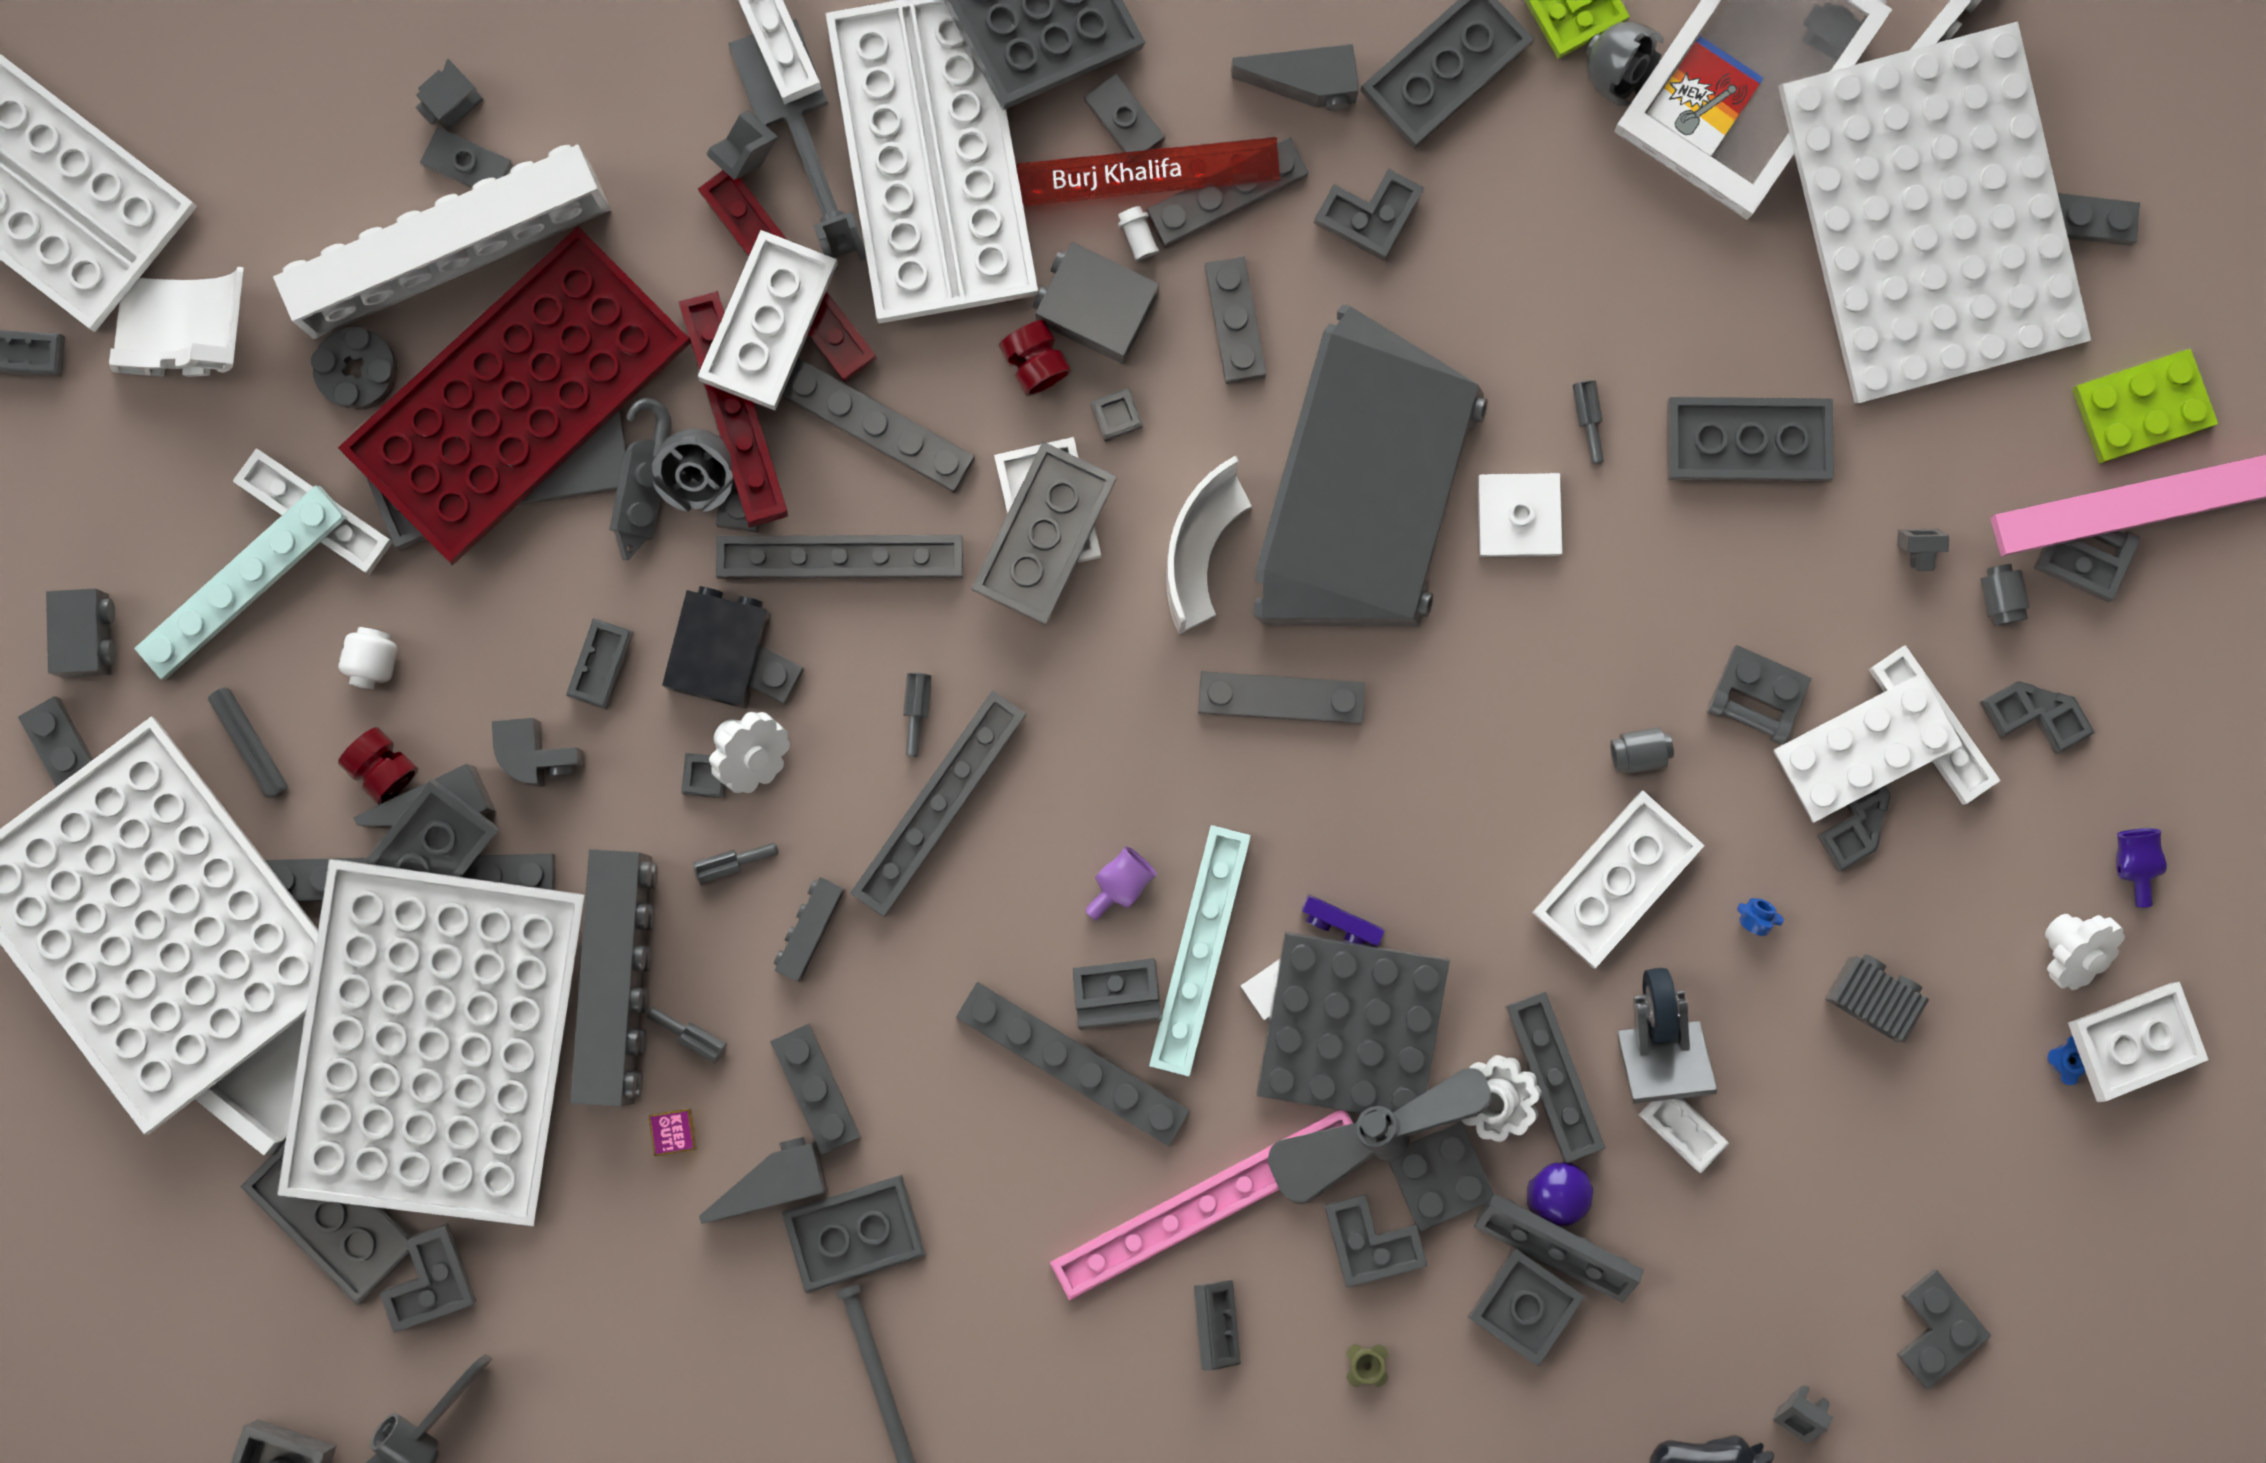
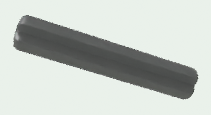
M223 687L210 694L208 697L209 703L265 796L274 798L288 789L285 780L231 690Z

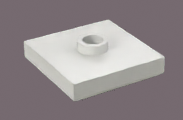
M1560 473L1481 474L1477 476L1479 557L1562 555Z

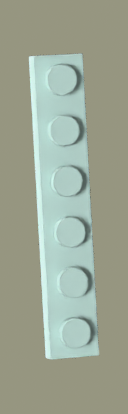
M315 485L134 649L160 679H168L341 524L347 516L321 486Z
M1213 825L1210 826L1162 1013V1020L1160 1021L1149 1064L1150 1067L1190 1076L1251 835Z

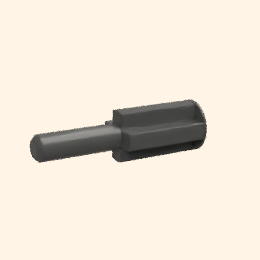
M1595 380L1581 381L1572 385L1580 427H1586L1591 461L1594 465H1597L1604 461L1598 424L1603 422L1597 385Z
M921 672L907 673L903 715L909 716L906 755L908 757L918 756L921 717L928 718L931 675Z
M775 843L740 854H736L735 850H731L697 862L694 861V872L700 885H702L703 883L741 872L742 865L777 855L779 851Z
M655 1007L650 1008L647 1017L678 1035V1042L711 1061L713 1064H716L724 1054L727 1043H724L696 1025L688 1023L685 1026Z

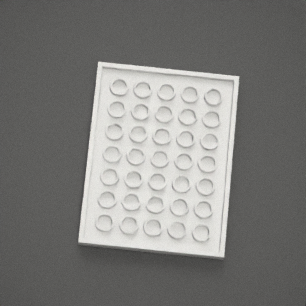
M2018 22L1778 86L1854 403L1873 400L2091 341Z
M154 717L148 718L0 829V944L143 1134L149 1135L305 1015L318 929Z
M330 859L278 1195L534 1226L584 894Z

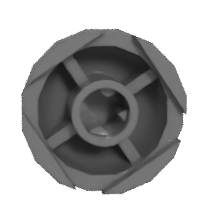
M1619 22L1607 28L1602 34L1595 35L1588 45L1586 54L1589 56L1587 62L1588 79L1596 91L1618 106H1627L1632 103L1626 100V98L1629 97L1633 90H1635L1636 94L1639 93L1660 62L1662 54L1655 51L1657 41L1663 43L1662 35L1656 30L1637 22Z
M692 428L674 433L663 442L652 462L655 490L666 503L682 511L689 512L690 508H703L702 512L713 510L724 503L734 484L731 472V454L721 437L708 430Z

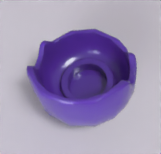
M1555 1162L1544 1167L1529 1181L1527 1186V1206L1532 1213L1559 1227L1570 1226L1580 1221L1592 1207L1594 1189L1586 1172L1575 1164Z

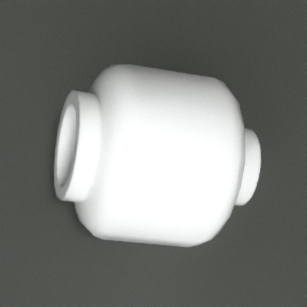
M358 627L357 633H350L345 637L338 669L344 675L350 676V685L374 690L375 682L385 683L392 678L398 647L394 642L390 641L391 634L375 629Z

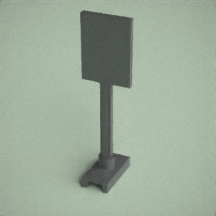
M794 19L792 22L817 75L798 22ZM752 34L728 43L755 117L767 127L783 121L789 124L823 215L820 220L821 223L814 225V229L824 255L836 258L857 250L860 259H866L865 246L853 212L844 214L842 211H838L803 118L805 113L828 105L823 88L784 105L754 35Z

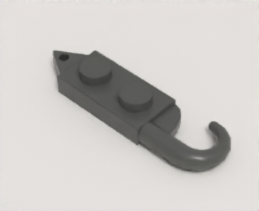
M643 398L636 401L629 409L627 415L629 421H634L641 410H650L655 415L656 425L653 440L635 441L624 452L609 530L615 533L622 560H630L646 540L653 539L661 499L653 484L655 478L652 462L663 442L670 437L672 426L668 409L661 402L653 398Z

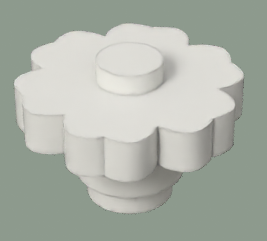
M749 712L742 720L730 719L724 721L718 726L714 734L716 751L709 758L710 765L712 766V775L734 793H752L757 788L759 782L762 784L770 783L776 774L782 770L784 761L781 756L790 748L787 730L765 712Z
M2069 914L2057 917L2045 932V938L2049 941V947L2054 951L2053 956L2055 958L2047 967L2049 977L2062 989L2069 987L2071 990H2076L2081 986L2088 985L2096 974L2104 972L2118 956L2119 949L2117 947L2125 939L2123 928L2111 917L2104 919L2101 915L2084 922L2078 917L2072 918Z
M1499 1055L1492 1057L1487 1064L1476 1062L1469 1068L1478 1069L1485 1075L1492 1093V1099L1484 1112L1464 1119L1462 1122L1469 1126L1476 1125V1131L1480 1138L1492 1139L1496 1142H1503L1510 1133L1523 1135L1538 1118V1111L1534 1104L1541 1098L1542 1092L1537 1085L1536 1076L1531 1072H1521V1066L1517 1059L1505 1058Z

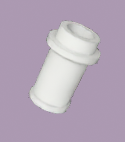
M1136 206L1118 215L1120 218L1118 227L1124 229L1135 261L1149 258L1159 252L1146 221L1149 217L1148 212H1143L1141 206Z

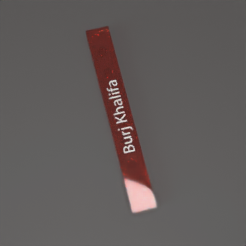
M1277 137L1016 163L1023 206L1280 180Z

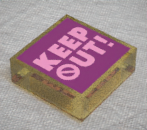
M691 1108L648 1115L654 1156L697 1149Z

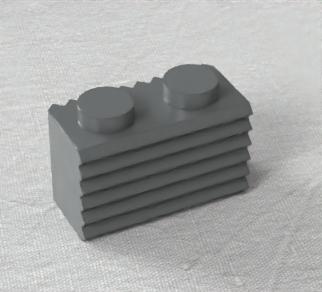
M1864 954L1862 958L1849 957L1834 981L1833 986L1830 988L1829 993L1826 995L1825 1000L1891 1040L1905 1043L1929 1001L1927 997L1920 994L1922 987L1901 975L1898 980L1894 979L1884 972L1886 965L1872 956Z

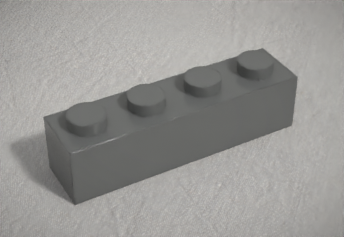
M821 877L818 881L814 880L807 893L811 896L807 905L802 903L796 917L799 918V921L795 928L791 926L785 938L788 944L784 951L779 950L773 963L777 965L774 971L797 982H801L845 891L844 888Z

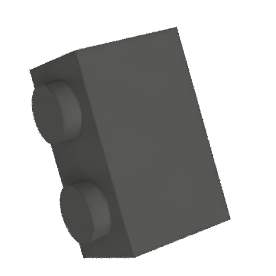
M96 588L46 591L48 673L61 678L111 675V664H114L116 661V646L114 641L110 640V624L115 620V606L112 599H109V594Z

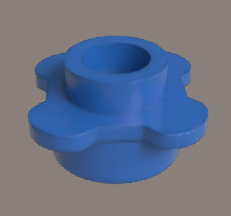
M1751 898L1747 904L1740 903L1737 907L1738 912L1741 914L1739 918L1740 924L1749 932L1759 936H1767L1774 925L1781 926L1784 922V918L1776 913V908L1770 902L1763 899Z
M2073 1036L2067 1039L2066 1044L2060 1045L2048 1052L2047 1060L2055 1071L2061 1075L2060 1079L2064 1084L2075 1085L2078 1082V1078L2086 1073ZM2072 1056L2076 1059L2073 1065L2069 1063V1058Z

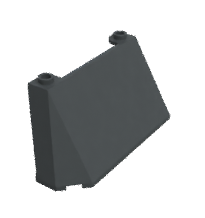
M1342 304L1337 311L1339 323L1337 325L1328 324L1322 335L1257 563L1256 582L1263 584V599H1256L1254 603V617L1262 624L1269 626L1417 627L1420 626L1422 616L1428 617L1432 608L1434 595L1428 592L1429 586L1426 577L1467 430L1472 431L1476 422H1483L1488 401L1483 398L1484 394L1480 386L1474 381L1353 307Z

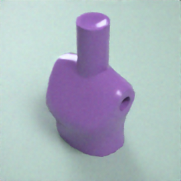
M1125 846L1121 853L1095 877L1102 891L1085 909L1086 913L1094 920H1098L1114 902L1129 908L1140 896L1145 886L1157 876L1156 871L1136 851Z

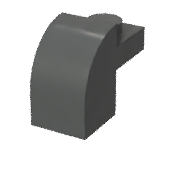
M534 718L492 721L493 749L497 762L509 776L520 782L532 786L545 787L544 770H548L550 777L574 775L573 768L585 767L584 751L577 747L542 750L541 722Z

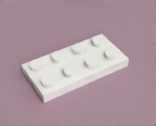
M760 230L698 374L699 381L776 411L835 272L837 259Z
M1920 673L1774 749L1773 752L1809 818L1814 823L1963 744L1923 673Z
M1642 790L1535 908L1532 914L1592 968H1596L1705 845Z

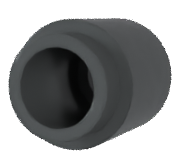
M2012 564L1988 568V576L1981 578L1980 581L1988 617L1993 616L1994 625H2004L2028 619L2026 609H2029L2030 606L2022 570L2013 571Z
M1660 727L1620 734L1618 739L1610 741L1611 757L1616 772L1626 771L1627 774L1665 768L1668 766V759L1674 757L1670 734H1663Z

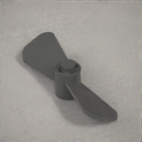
M1466 1068L1455 1073L1393 1113L1385 1107L1373 1106L1364 1110L1356 1123L1279 1140L1269 1151L1268 1163L1280 1191L1289 1200L1298 1204L1309 1203L1373 1156L1386 1161L1400 1157L1407 1149L1409 1135L1474 1117L1484 1112L1492 1099L1488 1081L1480 1070Z
M485 1354L476 1360L418 1427L397 1413H392L385 1418L375 1431L370 1443L371 1450L377 1454L366 1463H435L439 1455L437 1451L438 1441L427 1434V1432L481 1374L492 1358Z

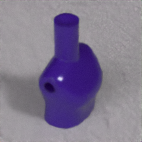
M2140 828L2118 832L2117 874L2123 880L2134 882L2136 907H2151L2153 905L2151 880L2164 874L2167 870V862L2161 847V830Z

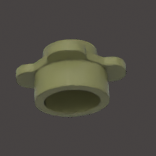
M1354 1344L1348 1348L1346 1355L1350 1359V1371L1347 1373V1380L1352 1386L1358 1387L1364 1383L1380 1387L1387 1382L1388 1374L1385 1372L1384 1360L1388 1357V1352L1384 1346L1376 1344L1373 1348H1361L1359 1345ZM1368 1361L1371 1363V1368L1365 1369L1363 1364Z

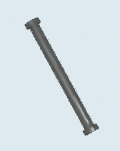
M860 1283L836 1291L838 1300L843 1299L897 1463H915L858 1294L862 1292Z

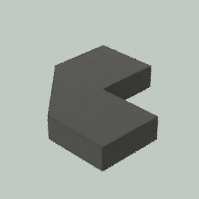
M2017 681L1980 701L1999 737H2003L2036 719L2055 754L2064 751L2095 733L2075 697L2037 688L2034 685Z
M1886 785L1846 805L1852 816L1818 835L1837 871H1842L1877 851L1884 814L1887 811L1891 796Z

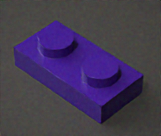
M1309 894L1301 908L1302 912L1309 914L1306 922L1325 931H1329L1331 925L1346 931L1344 939L1349 942L1366 945L1370 942L1378 946L1385 932L1383 928Z

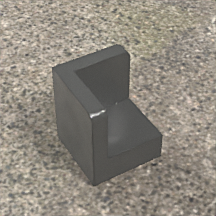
M748 110L738 116L727 138L711 146L706 155L731 178L737 180L762 166L778 136Z

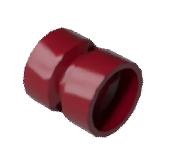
M1044 320L1034 321L1015 330L998 344L1009 366H1017L1018 370L1015 373V377L1025 396L1040 393L1059 383L1071 373V368L1061 350H1053L1052 346L1055 343V339Z
M374 727L363 733L348 746L340 756L338 764L353 780L362 779L364 781L362 789L378 805H381L398 795L413 780L419 768L403 752L394 753V743L379 727Z

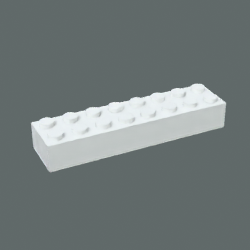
M578 144L573 147L563 145L550 151L549 157L536 163L527 161L514 166L510 170V174L497 180L495 178L483 179L474 184L473 190L460 196L457 194L444 196L435 202V206L423 212H407L397 218V223L384 229L381 227L370 228L359 235V239L347 245L341 243L331 245L323 249L321 256L307 262L305 260H298L289 263L282 269V273L273 276L292 322L311 338L316 339L611 210L595 172Z

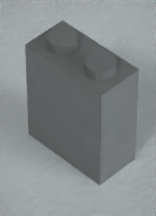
M1071 241L1067 251L1060 250L1055 257L1050 270L1055 275L1049 287L1047 288L1042 285L1038 291L1039 295H1036L1032 308L1037 310L1035 313L1036 321L1044 320L1049 329L1124 364L1159 294V283Z

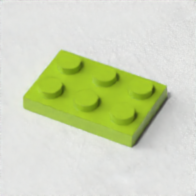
M2191 348L2076 385L2072 388L2099 464L2214 427L2218 424Z

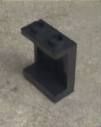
M699 586L698 593L686 590L662 686L670 691L747 709L751 695L748 691L765 623L769 622L771 614L767 609L762 608V601L739 596L738 602L722 599L723 592L716 589Z

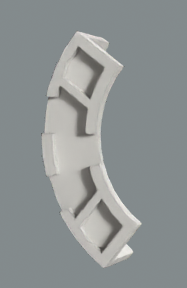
M237 267L235 272L229 275L212 279L164 280L139 278L119 302L114 349L111 348L109 366L111 371L134 375L164 376L165 369H183L182 375L187 377L209 376L211 369H216L222 373L229 371L233 367L244 268Z
M1237 456L1223 462L1197 485L1182 507L1173 528L1167 561L1166 591L1172 619L1179 634L1216 616L1207 585L1210 555L1225 528L1239 515L1251 509L1252 506L1236 476L1239 464Z

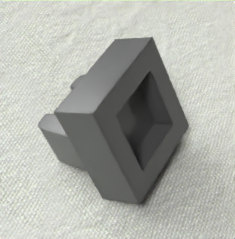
M1939 529L1898 530L1897 546L1910 553V567L1916 568V571H1934L1936 552H1949V535Z
M1803 1385L1777 1408L1773 1421L1808 1444L1828 1430L1833 1417L1828 1414V1400L1823 1397L1814 1405L1806 1399L1809 1387Z

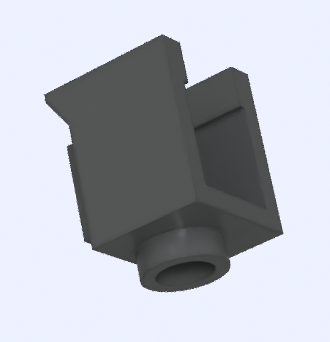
M448 58L442 72L438 70L418 88L420 92L416 96L421 102L416 106V109L432 126L438 121L449 131L484 99L476 91L475 86Z

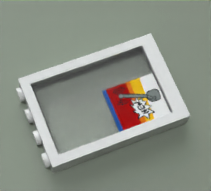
M1701 0L1618 122L1614 132L1748 220L1794 154L1778 86L1855 65L1892 9L1885 5L1887 3L1886 0Z

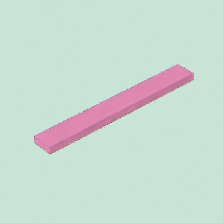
M2266 455L1995 514L1990 517L2000 556L2003 557L2266 498Z
M1337 1110L1284 1139L1353 1123L1347 1111ZM1273 1145L1051 1261L1050 1264L1068 1299L1071 1300L1279 1190L1268 1163L1269 1151Z

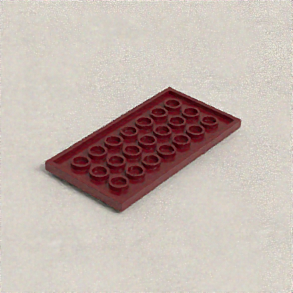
M577 226L347 438L338 449L453 566L691 344L690 338Z

